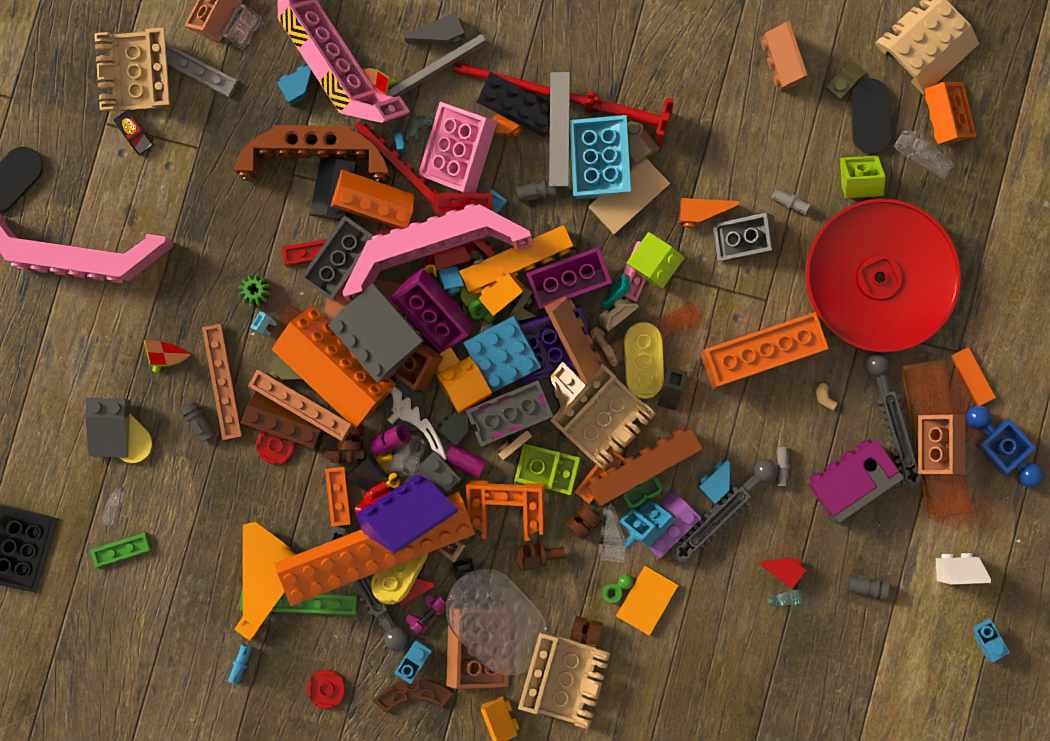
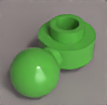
M480 299L473 300L468 306V312L474 319L482 318L486 323H493L497 319V314L493 316Z
M623 574L619 577L617 585H605L602 589L603 599L608 603L618 602L622 596L621 590H627L633 586V578L628 574ZM609 590L614 591L613 597L608 596Z

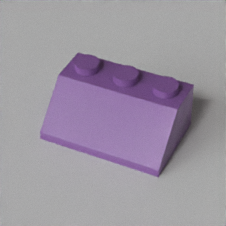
M673 490L658 505L672 515L675 521L649 547L659 559L701 519Z

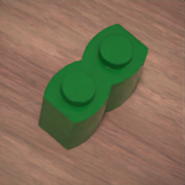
M654 476L623 493L621 496L629 508H635L641 505L646 498L658 495L663 487L657 477Z

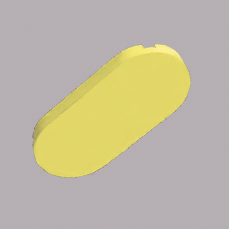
M638 322L630 326L624 335L625 381L627 388L635 396L648 399L657 395L664 383L663 340L660 331L654 325L647 322Z
M131 413L128 458H119L128 463L142 462L151 454L153 440L149 431Z
M428 553L375 573L371 580V588L375 598L384 604H395L402 601L413 586L427 560Z

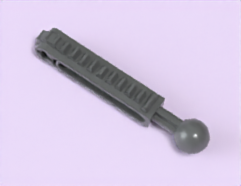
M874 353L867 359L866 369L877 380L880 395H878L879 399L875 404H881L878 411H883V415L880 417L886 421L883 423V426L888 427L885 433L890 434L887 441H892L889 447L894 448V452L891 454L896 456L897 459L894 460V463H898L897 469L901 471L900 473L904 478L901 480V484L908 486V488L919 486L924 477L922 474H918V462L915 461L918 455L913 454L916 448L911 447V443L914 441L908 437L911 435V432L906 430L909 425L904 424L907 417H902L905 411L900 410L902 402H898V399L901 395H896L895 391L891 390L887 377L890 361L884 354ZM910 473H914L915 477H912V479L907 478Z
M770 459L758 461L754 467V475L743 486L738 488L731 487L733 493L727 492V498H721L722 503H716L715 510L710 508L711 514H704V521L699 520L700 525H694V530H689L688 536L682 537L683 541H678L672 546V557L679 563H688L691 558L693 559V553H699L698 547H705L704 541L711 542L709 536L716 537L715 531L721 532L720 526H727L726 520L732 521V514L738 515L737 509L743 511V504L750 505L748 500L751 497L750 494L759 485L771 483L778 476V466ZM686 542H688V544L691 545L692 548L688 547L686 549L687 554L685 556L682 554L679 556L678 554L680 553V551L678 549L680 547L685 548L686 546H688L686 544Z
M336 526L331 531H328L326 541H333L335 533L338 535L342 534L343 537L349 534L345 528L342 529ZM373 574L355 581L352 587L359 588L356 594L363 595L360 601L366 600L364 608H371L368 615L374 614L386 632L384 642L387 648L392 651L403 650L408 643V634L405 629L395 626L387 612V604L378 601L373 595L370 580Z

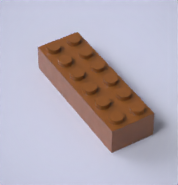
M681 427L672 432V437L668 438L667 436L655 442L656 446H647L638 451L640 455L636 457L631 455L622 460L623 464L619 467L613 465L605 470L606 474L602 476L597 474L588 479L590 483L586 484L596 504L598 506L606 504L702 450L703 448L692 428L686 429Z

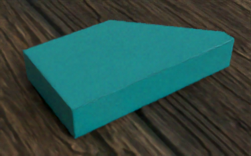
M624 273L611 284L609 289L611 294L603 302L604 308L609 309L631 290L629 275Z

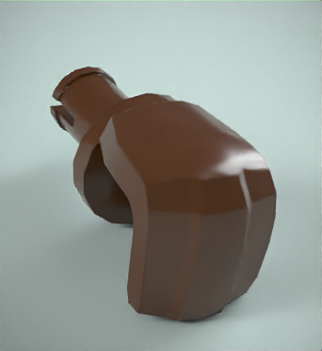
M540 543L522 545L517 548V554L515 555V561L520 571L532 570L541 565L545 567L548 560L565 559L563 546L546 549L544 544Z

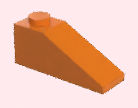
M681 198L679 224H683V227H695V225L736 209L739 201Z

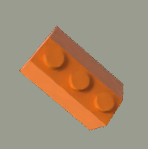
M942 82L924 89L926 94L925 100L930 111L929 117L933 123L934 137L937 144H950L977 137L963 82Z

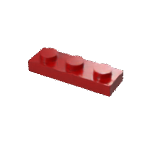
M434 193V213H447L452 210L461 211L470 204H480L492 211V193Z

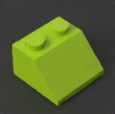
M878 156L840 158L841 183L845 198L856 199L884 196L886 177Z
M648 232L626 264L649 283L663 289L685 257L672 246Z

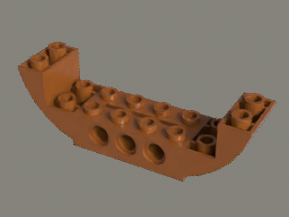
M273 125V129L260 134L243 149L233 168L237 175L242 177V180H254V178H259L260 155H262V158H273V155H281V158L290 159L292 156H300L302 159H310L311 156H319L320 159H330V156H338V159L357 157L360 160H367L369 157V174L371 178L381 183L391 180L387 165L378 149L361 134L354 132L351 126ZM336 141L334 145H330L331 142Z

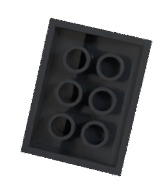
M0 503L1 586L36 593L58 518Z

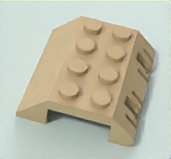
M921 0L919 3L925 11L913 7L911 12L909 11L897 22V25L892 26V30L898 36L886 32L883 35L884 37L879 38L875 42L876 46L884 54L889 51L914 77L911 83L923 95H925L924 89L936 85L979 45L970 23L947 0Z
M164 27L145 29V32L95 33L96 43H107L96 44L95 48L97 50L110 51V56L100 55L96 57L98 62H109L97 64L98 81H110L100 82L98 87L102 89L112 88L113 94L99 95V100H111L99 102L100 111L158 109L170 105Z
M602 364L601 368L586 383L589 386L587 391L568 413L563 415L558 411L550 421L604 471L609 464L603 458L605 457L610 462L614 460L613 456L607 453L606 450L611 446L613 450L620 454L622 449L616 444L619 443L625 448L635 438L630 429L637 434L640 432L639 428L632 422L637 418L642 424L647 425L648 420L643 415L651 420L656 413L646 403L644 404Z
M539 632L518 709L533 714L541 713L572 722L578 727L590 729L592 721L583 716L593 718L594 714L582 708L584 703L589 706H596L597 701L589 697L598 699L602 682L594 678L603 680L604 675L594 672L593 669L595 665L600 668H607L608 664L599 659L609 661L611 653L594 646Z

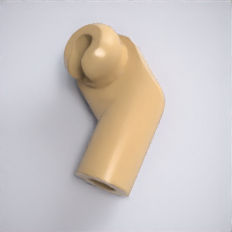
M821 383L815 391L817 401L833 411L837 402L829 398L828 385Z

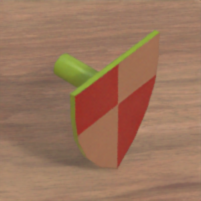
M372 68L363 69L376 92L387 95L388 88L396 86L395 79H390L379 70Z
M144 340L149 364L153 366L152 370L155 373L160 372L161 366L176 365L191 356L189 352L174 344L163 341Z

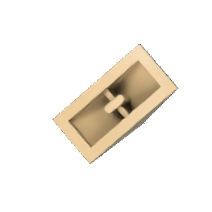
M457 541L437 550L455 562L466 545L461 541Z

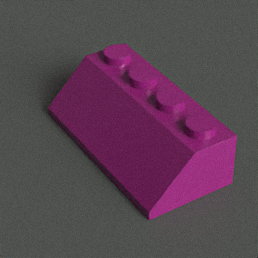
M599 247L526 273L539 312L545 310L544 306L564 296L567 300H573L609 287L612 284Z
M424 268L410 276L390 297L393 303L439 353L464 339L470 333L473 322Z

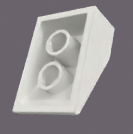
M961 553V557H954L953 554H941L942 558H936L937 581L947 584L991 583V578L979 557L973 556V553Z

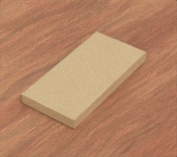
M645 159L630 172L631 192L599 197L588 206L613 235L670 185L648 159Z

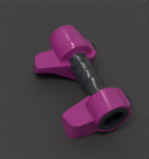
M431 594L424 597L430 609L421 619L410 614L407 616L406 621L411 625L410 628L419 636L426 633L428 628L426 624L435 614L440 615L446 611L447 602L440 595L437 598H434Z

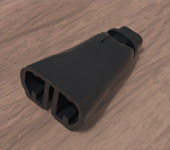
M372 453L346 477L366 492L383 481L385 483L389 481V476Z

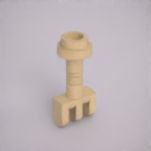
M599 327L593 328L589 333L592 342H597L610 365L616 366L618 364L611 346L603 338L605 335L604 331Z

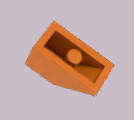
M500 114L491 118L498 121L493 136L509 138L512 135L515 137L523 131V126Z

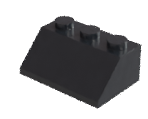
M320 159L310 215L340 221L344 215L348 217V212L330 206L341 170L357 174L358 166L356 162L340 159Z

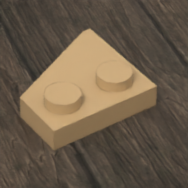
M562 362L550 377L555 387V396L560 403L561 408H559L561 414L566 415L587 391L589 386L586 383L584 384L581 378L566 363Z
M526 431L511 444L506 442L499 448L501 452L498 455L504 461L532 437L531 434Z

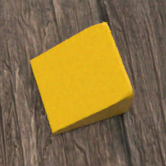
M391 450L379 456L373 454L386 474L398 471Z

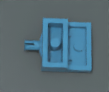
M648 498L637 511L632 508L619 521L630 534V537L623 544L629 549L638 541L649 548L675 519Z

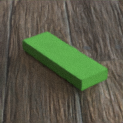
M147 532L91 549L90 552L95 568H99L150 552L152 548Z

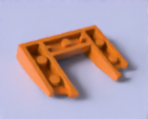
M469 480L466 484L467 513L472 527L482 531L480 538L487 539L488 504L523 506L524 541H529L531 539L530 534L539 531L540 535H543L545 484H488V481Z

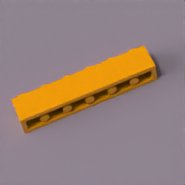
M564 225L533 238V245L516 251L514 247L483 260L480 264H474L459 271L467 294L472 293L475 296L480 294L484 287L488 285L492 287L497 283L495 279L503 272L506 275L511 272L517 277L519 272L523 270L529 272L535 269V265L541 262L545 265L553 261V257L557 255L563 257L569 254L573 244Z

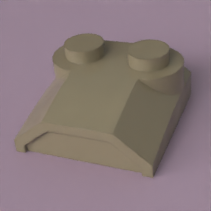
M635 120L627 123L630 172L653 153L660 150L645 131L642 123Z
M621 298L613 304L615 306L613 310L609 312L607 309L599 315L600 320L598 323L602 326L605 333L608 334L634 314L639 306L631 303L628 298L625 300Z

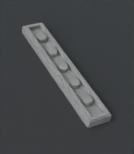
M166 43L167 66L231 98L239 83L238 80Z
M480 34L388 90L387 95L391 97L404 95L454 65L456 61L459 62L485 46L486 39Z
M551 72L549 187H569L570 72Z

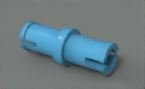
M241 644L237 658L232 663L234 666L228 678L230 683H233L235 678L234 684H240L244 669L248 667L247 662L253 647L248 645L246 649V644Z

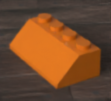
M341 170L330 207L396 229L408 228L413 212L414 194Z

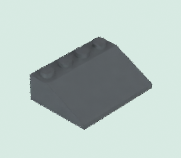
M372 283L344 307L328 324L329 328L377 383L389 380L424 341L375 283Z

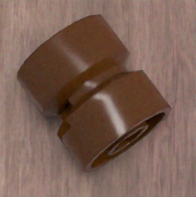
M360 424L356 429L352 427L345 441L338 439L337 450L362 451L363 440L360 437L363 435L364 424Z
M583 504L577 511V516H572L565 524L584 541L591 533L590 529H595L602 520Z
M576 615L570 640L576 642L585 641L587 645L596 647L602 629V622L595 620L588 622L587 618ZM582 628H587L586 634L581 633Z

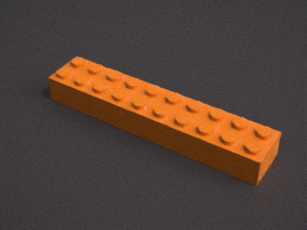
M459 492L446 497L457 508L458 512L395 554L365 535L362 530L276 562V571L290 606L475 535Z

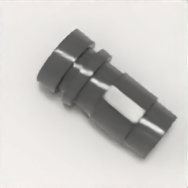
M549 179L547 182L542 180V183L518 186L519 202L537 200L539 198L548 199V197L556 198V187H549Z
M195 401L181 409L180 413L183 417H186L185 421L189 422L190 427L202 443L215 434L206 418L203 417V411L198 409L199 405Z
M861 575L857 577L849 576L847 591L886 600L889 592V581L882 580L880 582L879 579L874 581L870 580V577Z

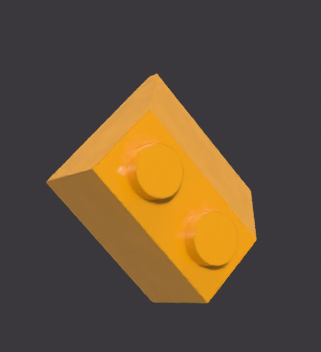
M503 272L495 279L497 282L492 287L488 285L480 291L482 294L479 297L480 301L493 316L526 290V286L511 272L507 275Z
M470 356L437 374L442 390L459 414L492 395L483 375Z
M504 696L481 706V712L493 741H508L517 736V730L520 729L516 718L512 719L510 711L513 710L509 700L505 701Z

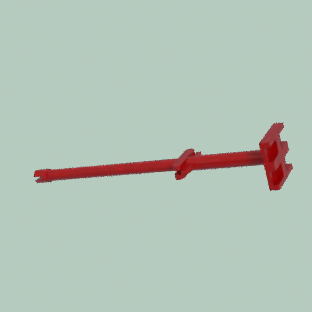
M458 61L455 62L456 67L453 69L455 73L485 80L488 74L492 72ZM492 72L527 91L550 97V87ZM570 92V102L586 106L587 113L593 114L594 111H601L616 116L627 115L628 119L658 126L655 143L663 147L664 137L669 127V120L673 114L674 99L666 97L662 114L658 115L601 100L599 97H596L594 92H589L588 97Z

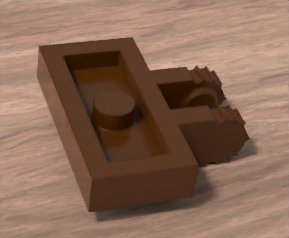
M325 451V459H330V463H342V459H346L347 463H361V459H366V452Z

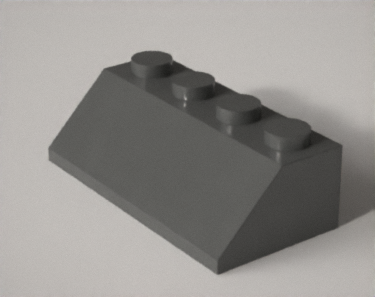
M344 215L300 279L332 301L353 272L367 241L372 240L373 235Z

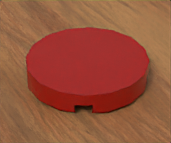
M264 433L259 435L256 443L260 458L270 464H282L288 461L295 450V444Z
M329 669L320 670L315 673L307 685L309 699L315 706L323 709L333 708L338 705L346 692V685L342 676L336 671Z

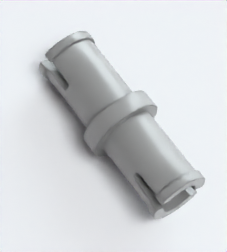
M775 188L771 199L786 205L785 208H792L803 215L806 214L810 204L796 198L794 194L789 195L778 188Z
M777 447V486H789V469H791V465H789L790 447Z

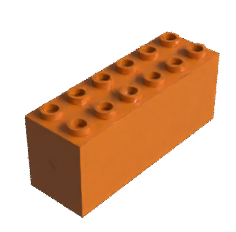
M312 305L289 322L271 350L344 419L354 424L353 427L356 429L380 407L397 384L391 379L377 383L329 328L328 324L330 321Z
M814 312L704 349L700 355L711 387L714 389L821 353L829 348L817 314Z

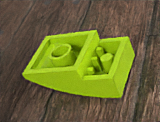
M523 444L514 481L524 484L543 483L545 484V489L574 496L583 459Z

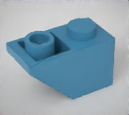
M305 64L298 67L295 73L291 75L286 74L277 82L290 106L308 96L314 75L309 65Z
M457 266L437 271L439 286L449 297L458 295V292H460L464 285Z
M720 460L713 467L715 470L710 475L705 474L699 480L701 484L698 488L713 504H716L729 491L730 462L728 460L724 462Z
M990 618L973 627L977 644L988 661L995 662L1010 653Z
M416 639L394 674L411 684L433 648Z

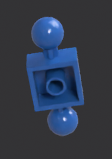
M974 406L968 410L966 414L967 424L972 429L982 430L986 434L975 446L1001 474H1008L1016 467L1019 470V480L1024 486L1029 488L1039 486L1044 480L1042 468L1037 464L1027 463L1024 460L1036 447L1010 419L1002 420L994 427L991 423L989 410L983 406Z

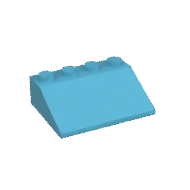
M627 115L569 120L573 196L578 200L631 192Z

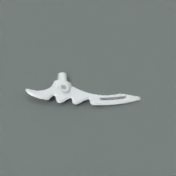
M394 387L390 392L393 397L392 411L394 413L387 420L393 425L400 418L418 427L427 437L431 448L443 460H446L442 444L428 419L425 418L421 421L419 407L416 406L414 409H411V399L407 397L402 400V391ZM426 428H428L431 434L433 435L437 443L438 449H436L433 440L426 431Z

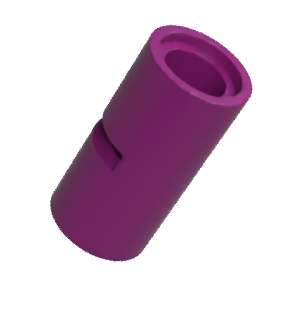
M398 425L371 438L369 443L370 449L375 455H382L409 442L410 433L404 425Z
M454 444L451 445L446 455V460H444L479 478L487 460Z

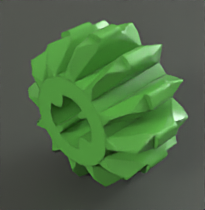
M250 274L248 275L249 281L244 278L242 279L245 285L238 286L239 289L243 290L238 295L244 297L242 300L244 303L249 301V305L252 307L255 301L258 306H261V299L264 302L268 301L264 296L271 295V292L266 291L271 286L270 284H265L267 281L265 277L260 280V275L256 274L253 279V276ZM254 286L259 289L258 293L255 292V295L251 292V288H254Z

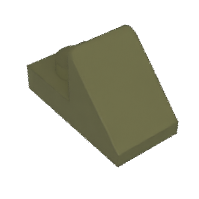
M851 60L826 86V89L840 100L865 72Z
M526 288L508 318L515 315L518 322L536 318L535 315L524 309L525 306L529 308L534 300L531 297L533 295L531 290Z

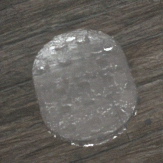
M478 569L460 577L449 592L446 602V617L450 629L486 668L501 675H518L529 670L539 632L546 634L545 629L547 627L541 612L512 580L495 570Z

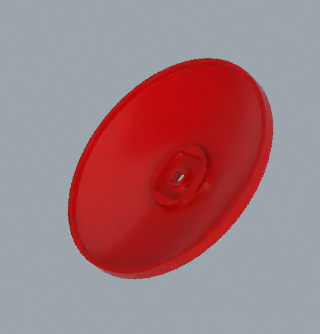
M893 199L862 201L834 215L821 228L813 240L805 266V284L808 299L820 322L830 333L844 343L864 351L876 353L905 350L924 342L934 335L952 313L959 295L961 283L958 255L945 229L936 219L922 209ZM878 272L884 275L882 283H878L875 280V274Z

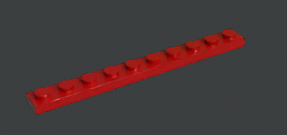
M359 121L354 126L356 131L369 140L378 149L380 154L434 206V193L438 192L434 188L430 190L426 186L427 182L423 177L414 175L412 173L414 169L407 162L403 164L399 160L400 155L394 149L390 151L386 147L387 143L380 136L376 138L372 134L374 130L367 123L363 125ZM481 239L471 241L487 258L496 255L494 252L495 248L488 241L486 243Z

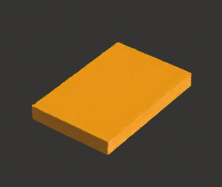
M644 566L616 616L650 636L678 585Z

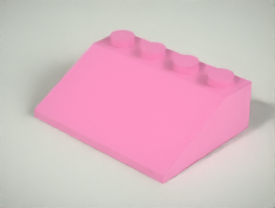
M440 102L418 175L461 192L476 193L498 121Z

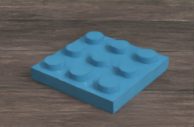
M515 315L463 342L491 392L542 367Z

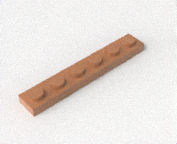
M222 324L202 327L222 439L228 440L243 437Z
M256 370L248 385L341 441H345L354 425L261 370Z

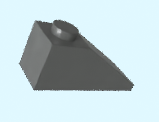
M455 12L405 33L403 36L406 43L456 45L463 41L465 33Z

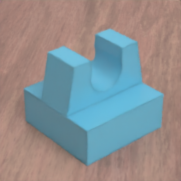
M260 311L251 328L261 334L270 336L271 333L267 331L266 327L269 324L276 326L277 323L270 316Z

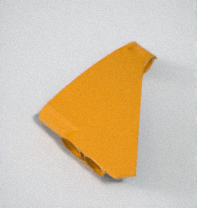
M256 522L243 525V617L234 629L248 641L254 638L268 614L285 592L278 577L275 563L297 555L291 551L292 549Z

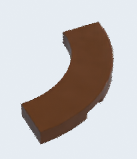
M414 679L411 684L402 681L388 687L373 702L386 713L398 704L414 699L429 701L443 708L455 693L439 683Z

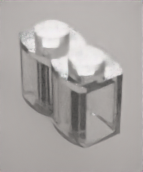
M238 3L231 12L229 20L222 27L220 36L235 47L244 49L250 43L252 33L259 28L262 17L248 6Z
M410 435L409 442L396 448V454L390 462V472L396 473L398 476H414L418 471L419 458L424 453L426 441L416 435Z

